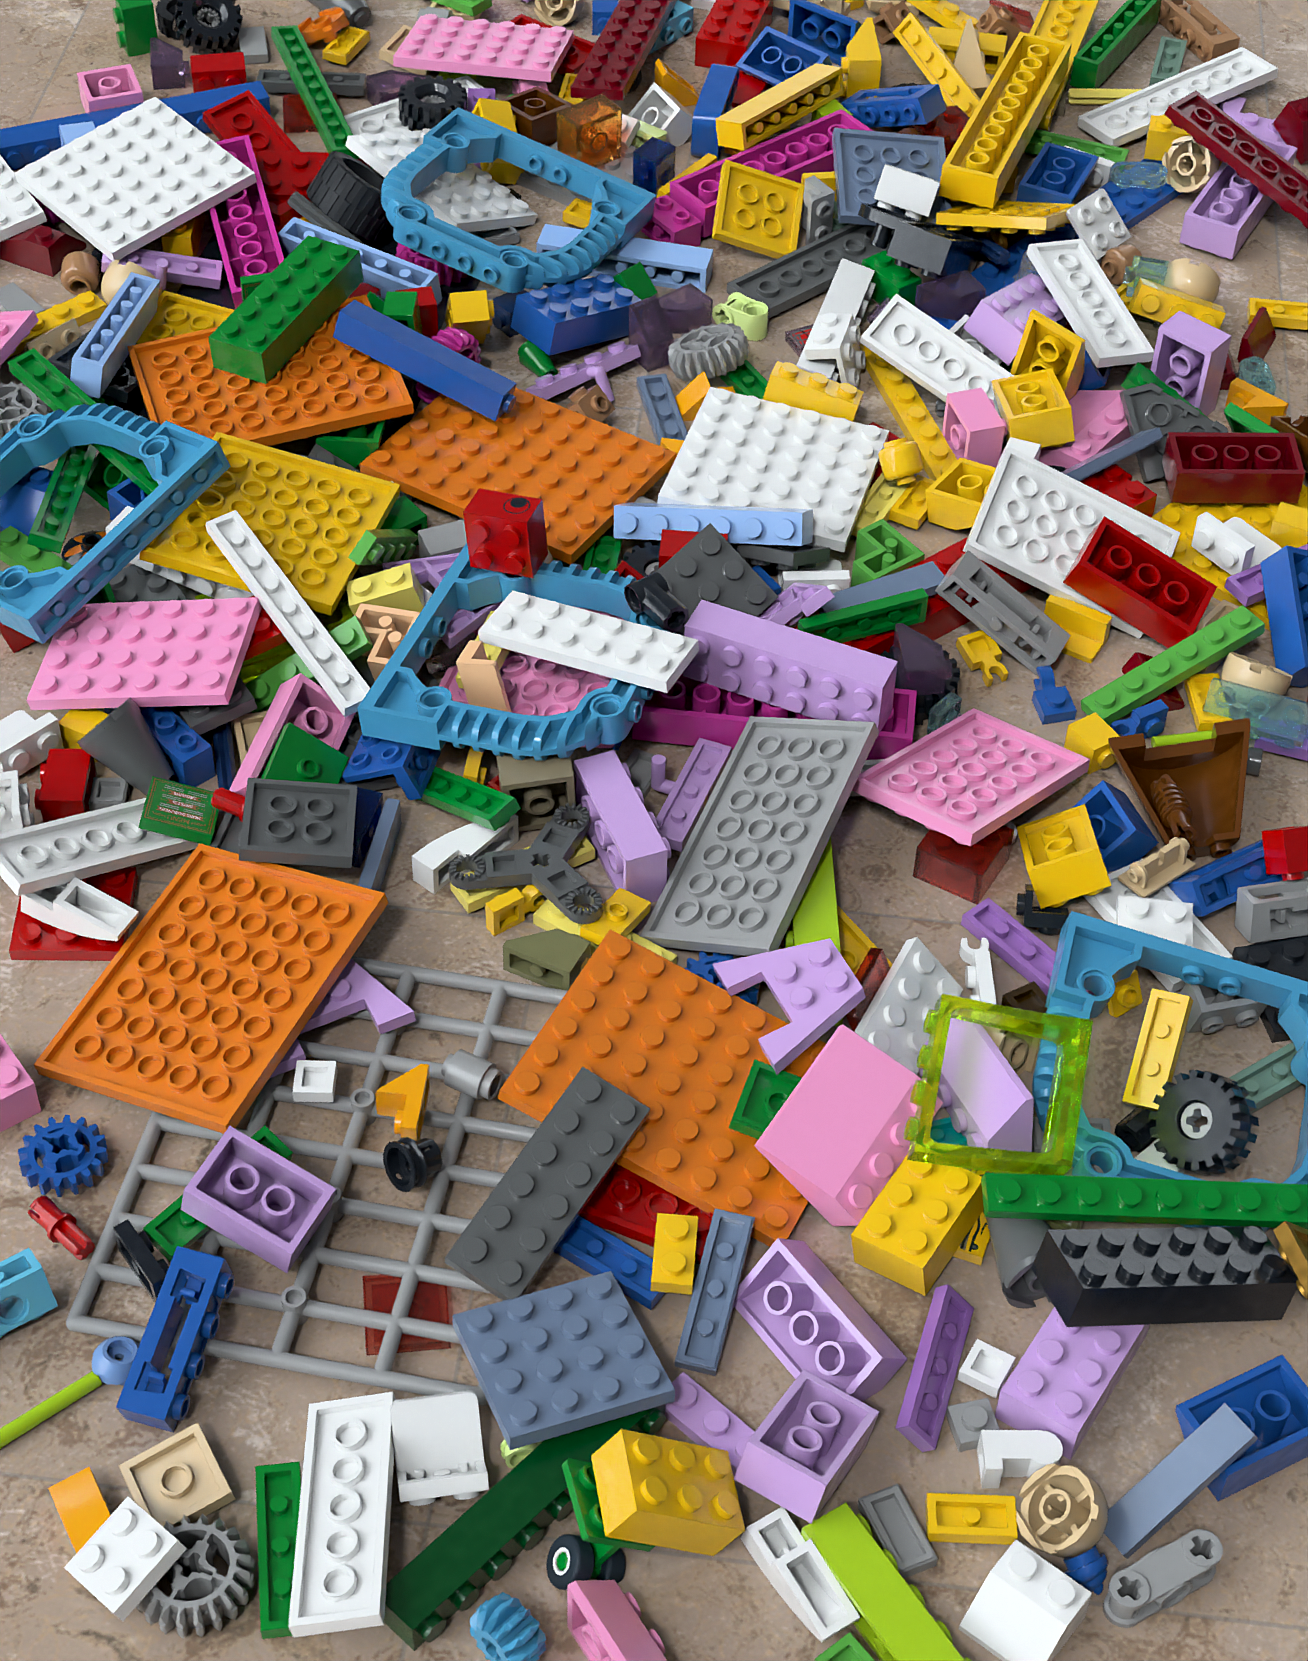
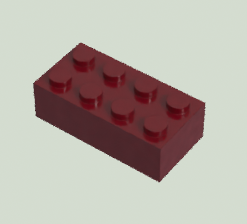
M1168 432L1162 464L1171 503H1298L1305 478V470L1294 433Z

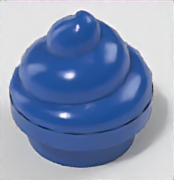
M1096 1545L1075 1557L1063 1559L1067 1567L1064 1573L1096 1595L1102 1593L1103 1582L1107 1576L1106 1568L1109 1562L1105 1553H1099Z

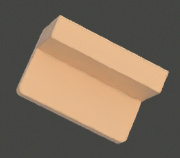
M469 640L456 661L468 704L512 712L497 662L487 659L482 641Z

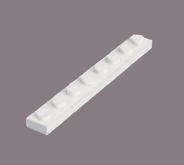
M234 510L206 522V532L253 595L258 597L261 606L342 715L347 717L357 712L358 706L370 690V687L239 513Z

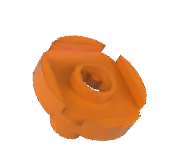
M334 7L318 12L320 17L313 21L309 17L298 25L307 46L322 39L324 43L333 41L338 37L337 32L349 26V20L342 8Z

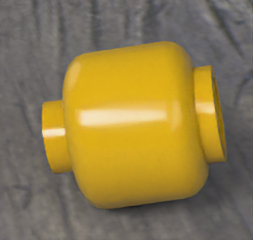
M908 437L883 443L884 448L879 451L878 457L884 478L889 481L896 480L898 486L916 481L914 474L920 473L923 470V462L917 443L915 441H908Z

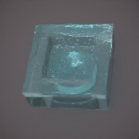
M950 692L930 709L927 734L961 716V697Z

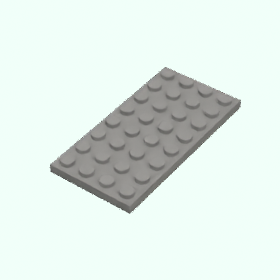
M750 716L640 937L666 948L744 956L778 950L878 736L879 730L875 722Z

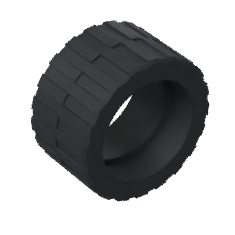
M332 151L306 191L309 200L347 231L371 242L379 241L390 225L381 204V188L384 177L359 160L342 152Z

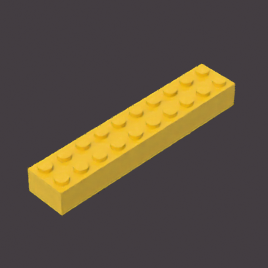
M1019 32L942 165L938 196L946 197L951 201L975 204L980 208H994L1067 73L1072 43Z

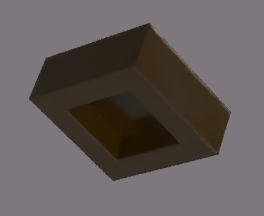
M1033 981L1004 994L1001 1005L1005 1010L1024 1014L1036 1019L1040 1023L1045 1021L1047 996Z

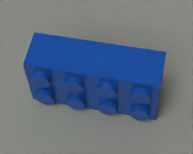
M599 274L588 279H577L575 282L566 283V285L556 284L553 287L540 290L535 289L517 295L511 328L546 354L553 355L636 334L644 301L635 296L631 290L615 282L613 277Z

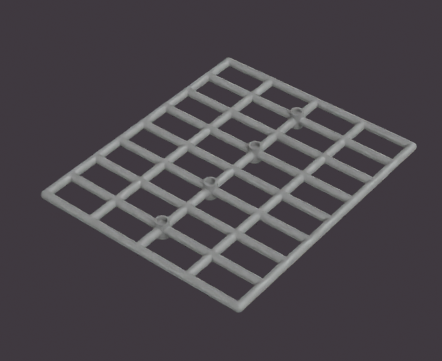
M352 956L351 959L371 975L400 979L394 995L406 1005L415 982L490 993L491 998L483 1023L414 1012L416 1021L380 1034L375 1052L298 1040L305 1053V1057L369 1067L362 1088L355 1090L351 1097L335 1094L334 1102H294L293 1087L280 1085L284 1075L282 1073L269 1078L258 1094V1099L247 1128L235 1129L248 1137L253 1136L265 1126L274 1100L352 1113L353 1115L342 1145L275 1134L293 1154L336 1161L329 1185L336 1188L332 1207L297 1258V1260H302L293 1286L286 1288L282 1295L233 1286L229 1298L222 1300V1302L284 1312L272 1349L208 1339L203 1354L426 1396L471 1390L477 1395L478 1405L486 1406L488 1401L480 1384H478V1387L392 1372L391 1369L402 1334L461 1344L453 1325L408 1317L419 1281L490 1293L456 1270L424 1265L434 1230L462 1234L472 1220L440 1214L450 1180L495 1188L505 1175V1173L455 1165L464 1133L528 1143L538 1128L470 1117L475 1098L461 1092L454 1114L426 1110L423 1125L449 1129L441 1153L442 1167L438 1172L428 1175V1177H434L423 1211L344 1198L342 1194L352 1164L385 1169L383 1152L358 1148L365 1126L374 1123L376 1118L395 1120V1117L378 1115L376 1110L375 1093L379 1088L384 1071L406 1073L420 1064H429L430 1078L444 1080L445 1076L441 1074L442 1063L390 1055L396 1035L405 1032L407 1026L476 1037L478 1039L473 1054L487 1060L493 1040L530 1046L539 1033L498 1025L507 996L559 1004L567 990ZM367 1008L347 1016L372 1020ZM503 1074L502 1083L499 1089H501V1087L509 1077V1074ZM152 1111L67 1317L66 1327L70 1331L107 1338L125 1336L137 1343L141 1342L146 1327L86 1316L101 1280L144 1287L131 1268L108 1264L116 1244L113 1227L128 1219L134 1229L140 1232L143 1230V1227L154 1219V1217L128 1213L142 1179L186 1187L196 1174L193 1171L148 1164L161 1131L216 1141L221 1139L223 1133ZM344 1214L418 1227L407 1262L325 1248L324 1246L332 1223L339 1221ZM212 1228L196 1241L203 1243L200 1252L216 1256L219 1246L249 1251ZM318 1264L402 1278L391 1314L308 1300L307 1296ZM184 1297L180 1304L184 1312L170 1346V1349L173 1350L176 1348L191 1307L190 1304L185 1303ZM309 1317L385 1330V1334L375 1366L370 1368L288 1353L297 1326L304 1324Z

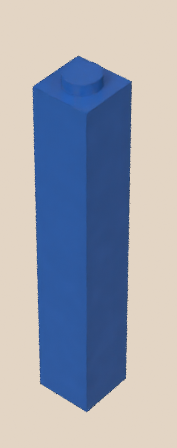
M353 300L339 311L333 338L494 421L498 420L504 413L508 414L512 410L516 402V396L513 394L517 383L356 300Z

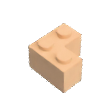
M360 603L355 615L362 621L373 644V648L362 654V656H368L367 663L375 681L420 612Z

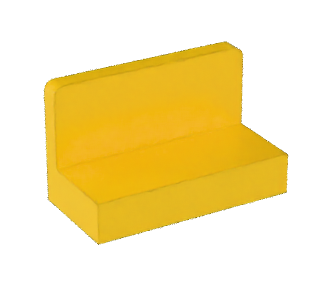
M1053 595L1047 598L1044 614L1071 635L1061 652L1086 663H1092L1108 641L1112 616L1072 600Z

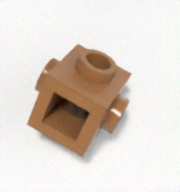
M904 0L896 5L891 1L878 9L880 15L873 19L876 36L881 45L892 38L896 42L898 41L893 31L910 13Z
M992 4L980 16L976 24L978 31L981 33L1007 36L1006 51L1015 41L1019 32L1022 31L1010 10L1005 7L999 9Z
M598 384L587 390L584 386L577 389L569 396L571 402L565 407L604 424L609 423L607 417L615 410V407Z

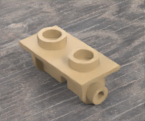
M72 318L25 343L26 346L21 351V355L35 348L42 356L49 359L82 336L76 319Z
M1174 837L1169 841V844L1162 847L1157 853L1149 855L1140 862H1133L1129 870L1119 875L1117 879L1138 896L1147 898L1196 867V864L1187 858V851L1190 849V845L1185 838Z

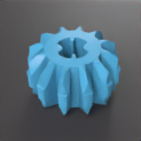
M504 1592L498 1596L495 1595L489 1601L486 1600L470 1618L471 1636L477 1641L476 1647L482 1650L486 1660L538 1661L540 1656L546 1651L545 1633L539 1628L540 1622L534 1619L530 1609L522 1606L519 1599L512 1598Z

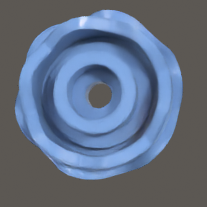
M114 1336L104 1340L93 1352L92 1370L94 1374L98 1375L105 1384L124 1385L139 1344L125 1336Z

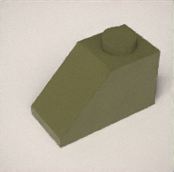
M560 929L506 940L503 944V970L544 987L567 991L580 974L583 962L587 957L591 958L590 941Z

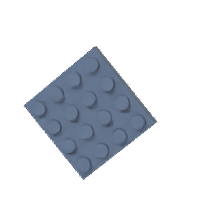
M834 128L832 144L838 223L876 225L875 222L859 216L858 212L861 203L878 205L879 200L874 199L885 164L940 182L942 165L946 160L944 137ZM939 187L929 216L922 215L921 220L918 221L936 224V213L951 208L948 198L938 196ZM895 206L894 212L905 215L906 209Z
M611 1271L453 1315V1328L510 1450L675 1401V1388Z

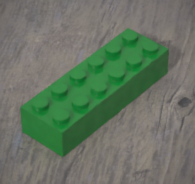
M307 236L208 337L213 367L267 384L364 281L360 251L317 237Z

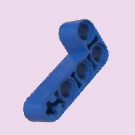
M712 63L693 113L692 156L703 157L710 153L716 156L717 159L720 158L722 146H718L715 119L730 110L738 88L739 67Z

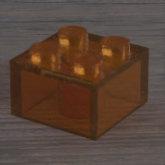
M601 94L557 111V151L595 168L621 158L622 109L606 96Z

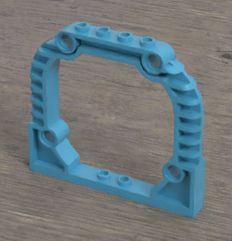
M459 107L424 135L423 144L419 145L414 152L406 156V159L400 161L397 166L389 171L388 175L384 178L381 188V204L386 212L389 223L394 227L393 238L396 242L509 293H517L524 288L539 290L543 285L547 287H553L556 284L566 285V283L575 282L577 279L587 277L592 273L593 269L600 265L601 261L608 257L609 253L613 252L616 248L621 250L652 219L656 194ZM499 158L592 199V209L589 225L569 244L558 250L535 253L516 245L497 246L434 217V211L429 205L415 199V197L446 171L461 173L465 171L467 164L492 163Z
M96 403L92 406L87 404L76 405L66 413L58 409L45 416L43 414H32L21 420L0 439V497L33 467L53 462L70 447L93 443L113 447L143 460L152 479L157 481L159 486L69 570L59 566L41 572L30 573L25 566L16 565L0 571V623L44 644L231 467L217 441L171 422L165 421L161 425L157 422L149 421L140 415L137 416L128 410L124 411L118 406H108L104 403Z
M466 543L358 706L362 735L440 751L447 741L452 742L455 748L462 749L467 745L472 746L476 752L482 753L488 749L492 750L496 756L502 757L504 753L512 754L516 760H524L526 756H534L535 761H545L549 755L558 754L560 759L570 757L576 748L584 745L587 751L600 743L609 745L619 743L627 737L634 722H639L646 700H651L653 696V689L612 678L607 687L595 689L587 693L580 700L575 710L550 716L522 715L453 701L451 692L447 688L441 686L427 688L417 678L416 674L424 661L432 655L433 647L439 638L445 635L447 626L458 609L472 611L482 606L503 602L512 591L569 606L606 612L629 622L660 630L663 629L645 612L636 614L627 604L624 587L637 581L631 575L623 578L620 577L618 571L614 570L604 574L597 567H590L586 571L582 570L580 564L574 563L569 567H563L562 562L553 560L550 564L543 562L534 578L470 567Z
M1071 911L1061 928L1045 1004L1047 1012L1033 1074L1032 1096L1034 1098V1108L1039 1119L1038 1123L1043 1133L1056 1146V1153L1068 1165L1073 1167L1072 1176L1203 1180L1134 1159L1129 1147L1119 1137L1091 1126L1079 1101L1078 1074L1089 1019L1095 1018L1102 1013L1115 991V983L1130 977L1135 967L1140 966L1180 978L1188 984H1200L1217 989L1225 995H1237L1279 1008L1277 1022L1286 1031L1297 1050L1290 1063L1291 1071L1294 1077L1305 1085V1101L1296 1162L1290 1177L1282 1183L1308 1184V982ZM1086 990L1092 991L1096 996L1089 994ZM1091 1164L1099 1166L1103 1173L1095 1171ZM1249 1178L1240 1181L1257 1183H1275L1272 1181L1258 1178ZM1180 1224L1183 1227H1214L1213 1225ZM1217 1226V1227H1241V1226ZM1261 1227L1265 1233L1270 1229V1227Z

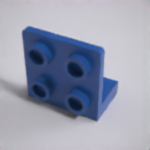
M361 735L342 777L346 783L394 774L396 783L403 789L408 800L420 799L423 796L441 751Z

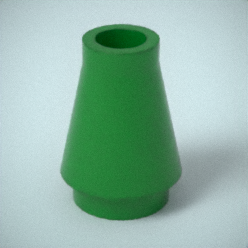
M527 340L518 349L519 362L538 377L558 374V370L554 367L550 356Z

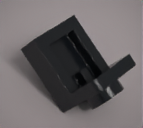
M1025 884V893L1017 894L1016 915L1023 916V926L1037 927V932L1059 934L1060 929L1069 916L1068 908L1045 907L1041 909L1040 906H1033L1032 884Z

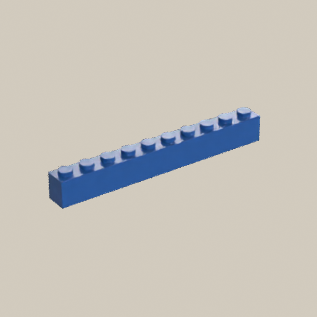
M261 81L159 99L204 134L212 133V131L203 121V112L247 90H250L271 116L270 99ZM142 103L0 129V155L12 171L22 169L26 165L48 155L50 152L61 148L59 125L93 121L95 128Z

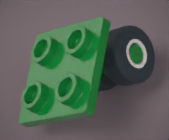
M568 1458L562 1463V1468L581 1536L564 1534L553 1542L548 1552L546 1563L548 1578L551 1584L560 1590H567V1585L574 1581L594 1578L596 1580H615L616 1583L622 1581L625 1573V1557L620 1547L650 1552L655 1546L605 1536L592 1462Z

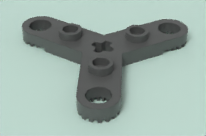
M569 803L565 804V807L563 805L559 806V809L555 810L554 816L549 822L547 821L529 849L484 852V855L481 856L466 854V857H463V855H459V859L456 857L450 862L449 878L451 884L463 890L533 884L571 921L578 924H589L597 921L603 914V901L600 893H596V890L592 889L588 882L567 863L590 828L589 810L587 811L586 807L582 808L580 804L576 806V803H572V806H569ZM578 819L577 823L573 822V825H571V822L567 824L565 820ZM464 870L475 871L474 875L473 873H470V876H468V874H466L465 876L463 873L460 874V872ZM584 903L592 905V907H588V910L584 908V911H582V908L578 910L577 905Z

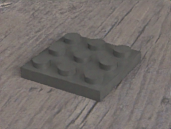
M711 523L656 571L666 580L670 593L688 608L689 618L701 600L758 617L778 598L776 593ZM687 621L683 624L682 629L675 632V634L684 636Z
M248 778L239 847V861L352 868L357 785Z

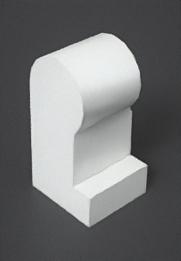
M981 1430L977 1446L981 1489L999 1488L1001 1477L1027 1476L1030 1478L1034 1472L1046 1465H1060L1063 1453L1061 1441L1056 1435L1043 1430Z

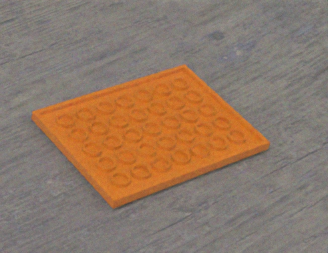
M367 295L346 299L267 384L213 367L208 337L218 327L127 346L129 358L149 420L161 425L168 421L210 439L214 437L216 432H220L265 446H275L280 443L306 439L329 432H337L359 425H368L390 418H399L414 413V407L399 371L333 338L339 311L353 300L372 308Z
M515 388L513 395L516 396V402L512 410L508 414L504 413L496 421L440 394L359 464L360 473L400 484L401 492L461 518H464L463 511L479 488L542 499L548 550L552 557L571 565L614 524V505L634 503L637 498L643 496L671 469L677 453L529 392Z
M199 843L34 1063V1067L40 1075L224 1134L229 1126L237 1127L388 905L386 894L275 863L239 861V854Z
M610 929L499 1090L497 1099L542 1123L577 1073L584 1067L650 1108L649 1116L616 1163L686 1202L699 1207V1209L708 1214L709 1212L714 1213V1209H720L755 1217L751 1237L769 1247L773 1245L777 1238L789 1239L809 1203L754 1146L758 1139L728 1128L754 1060L771 1065L763 1053L758 1039L789 1023L736 995L730 996L726 990ZM819 1039L816 1040L786 1066L783 1071L803 1078L826 1043Z

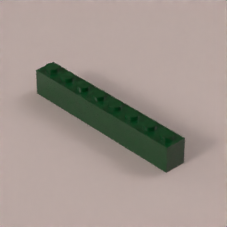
M666 1404L544 1440L386 1583L384 1623L414 1651L425 1641L429 1643L435 1640L444 1630L446 1621L458 1610L461 1612L467 1610L477 1599L479 1591L491 1579L493 1581L500 1579L510 1568L512 1560L523 1549L525 1551L531 1550L540 1541L544 1530L552 1522L563 1520L572 1511L573 1505L562 1463L568 1458L592 1462L591 1455L621 1429L654 1435L666 1420Z

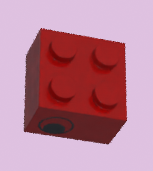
M479 488L463 511L470 567L534 578L548 556L542 499Z

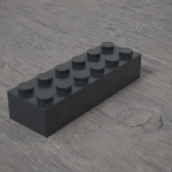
M1260 1226L1047 1230L1031 1267L1066 1327L1282 1320L1298 1288L1296 1285L1298 1279Z

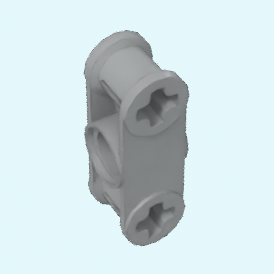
M1196 1529L1165 1547L1151 1551L1136 1563L1118 1571L1111 1578L1109 1592L1106 1594L1103 1602V1612L1106 1618L1118 1627L1130 1628L1155 1613L1176 1605L1187 1595L1208 1585L1213 1580L1216 1565L1220 1562L1223 1554L1219 1538L1207 1530Z

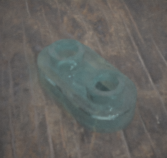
M1123 161L1117 162L1112 166L1110 179L1120 188L1146 187L1148 189H1157L1166 183L1168 170L1164 165L1155 162Z
M1253 356L1243 359L1239 365L1238 377L1274 396L1276 384L1269 365L1260 357Z

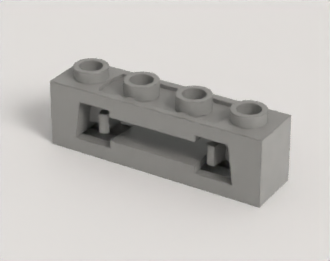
M969 550L949 568L935 592L1037 676L1036 668L1048 666L1055 662L1071 636ZM961 588L969 594L966 598L967 602H971L975 598L978 603L970 607L955 592ZM1018 636L1022 637L1019 641L1021 647L1028 643L1033 647L1030 656L1014 644Z
M1308 877L1238 887L1235 927L1249 943L1255 944L1308 935ZM1271 894H1277L1279 896L1275 898L1261 900L1258 898V896H1265Z

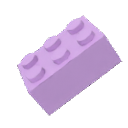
M1179 310L1159 327L1151 371L1170 388L1175 389L1190 404L1200 409L1205 416H1208L1216 407L1232 336Z
M229 1126L184 1189L181 1210L285 1273H288L330 1211L336 1188Z
M803 1369L747 1441L734 1479L812 1524L864 1451L879 1411Z

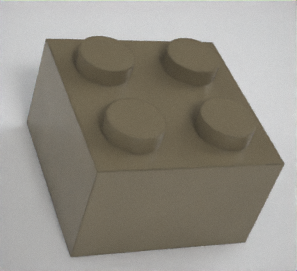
M504 753L502 757L496 756L500 792L515 797L521 808L515 813L518 816L519 832L543 829L547 821L549 822L554 816L555 810L559 809V806L563 805L565 807V804L568 803L569 806H572V803H576L574 775L570 757L560 759L558 754L549 755L545 761H535L534 756H526L524 760H516L512 754ZM577 819L565 820L567 821V824H569V822H571V824H573V822L577 823Z

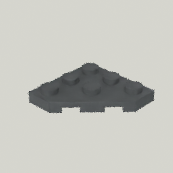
M1153 383L1126 389L1119 393L1131 436L1157 427L1160 428L1163 435L1162 440L1136 452L1144 483L1165 477L1162 459L1168 432L1229 433L1228 428L1200 414L1199 410L1184 401L1166 394L1162 391V388Z

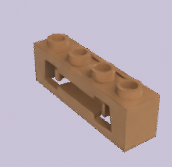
M1183 0L1161 1L1158 22L1177 39L1187 40L1186 47L1202 62H1208L1238 49L1240 37L1199 1L1184 0L1191 5L1190 14L1186 11L1188 6L1183 4ZM1216 28H1217L1222 34H1217Z

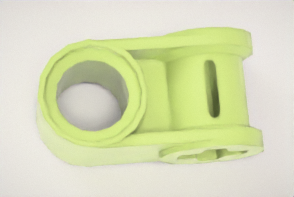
M734 292L725 303L717 304L712 309V317L717 325L723 322L740 326L745 336H747V340L759 341L766 338L768 334V307L763 302L753 300L740 292Z

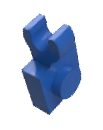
M1050 665L1037 667L1036 671L1039 679H1034L1036 691H1033L1032 702L1042 725L1075 720L1077 710L1066 686H1055L1054 673Z
M1159 699L1133 709L1130 718L1116 720L1111 723L1110 727L1117 734H1123L1121 736L1140 733L1144 734L1145 739L1157 736L1164 731L1169 707Z

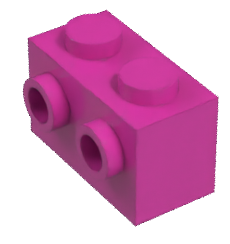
M665 195L655 200L652 219L640 231L651 240L698 247L701 241L702 221L671 197Z

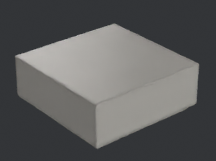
M94 777L88 803L90 811L128 802L130 784L123 778Z

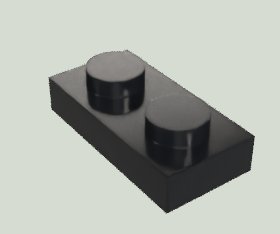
M127 1219L113 1227L119 1252L154 1303H156L169 1266L163 1258L158 1261L152 1254L154 1253V1248L147 1234L143 1230L137 1233Z

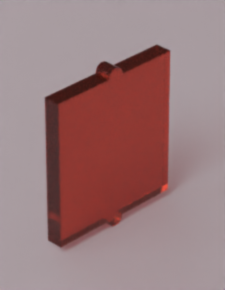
M998 0L989 1L990 5L992 4L999 9L1005 7L1010 10L1018 24L1032 28L1034 19L1030 12Z

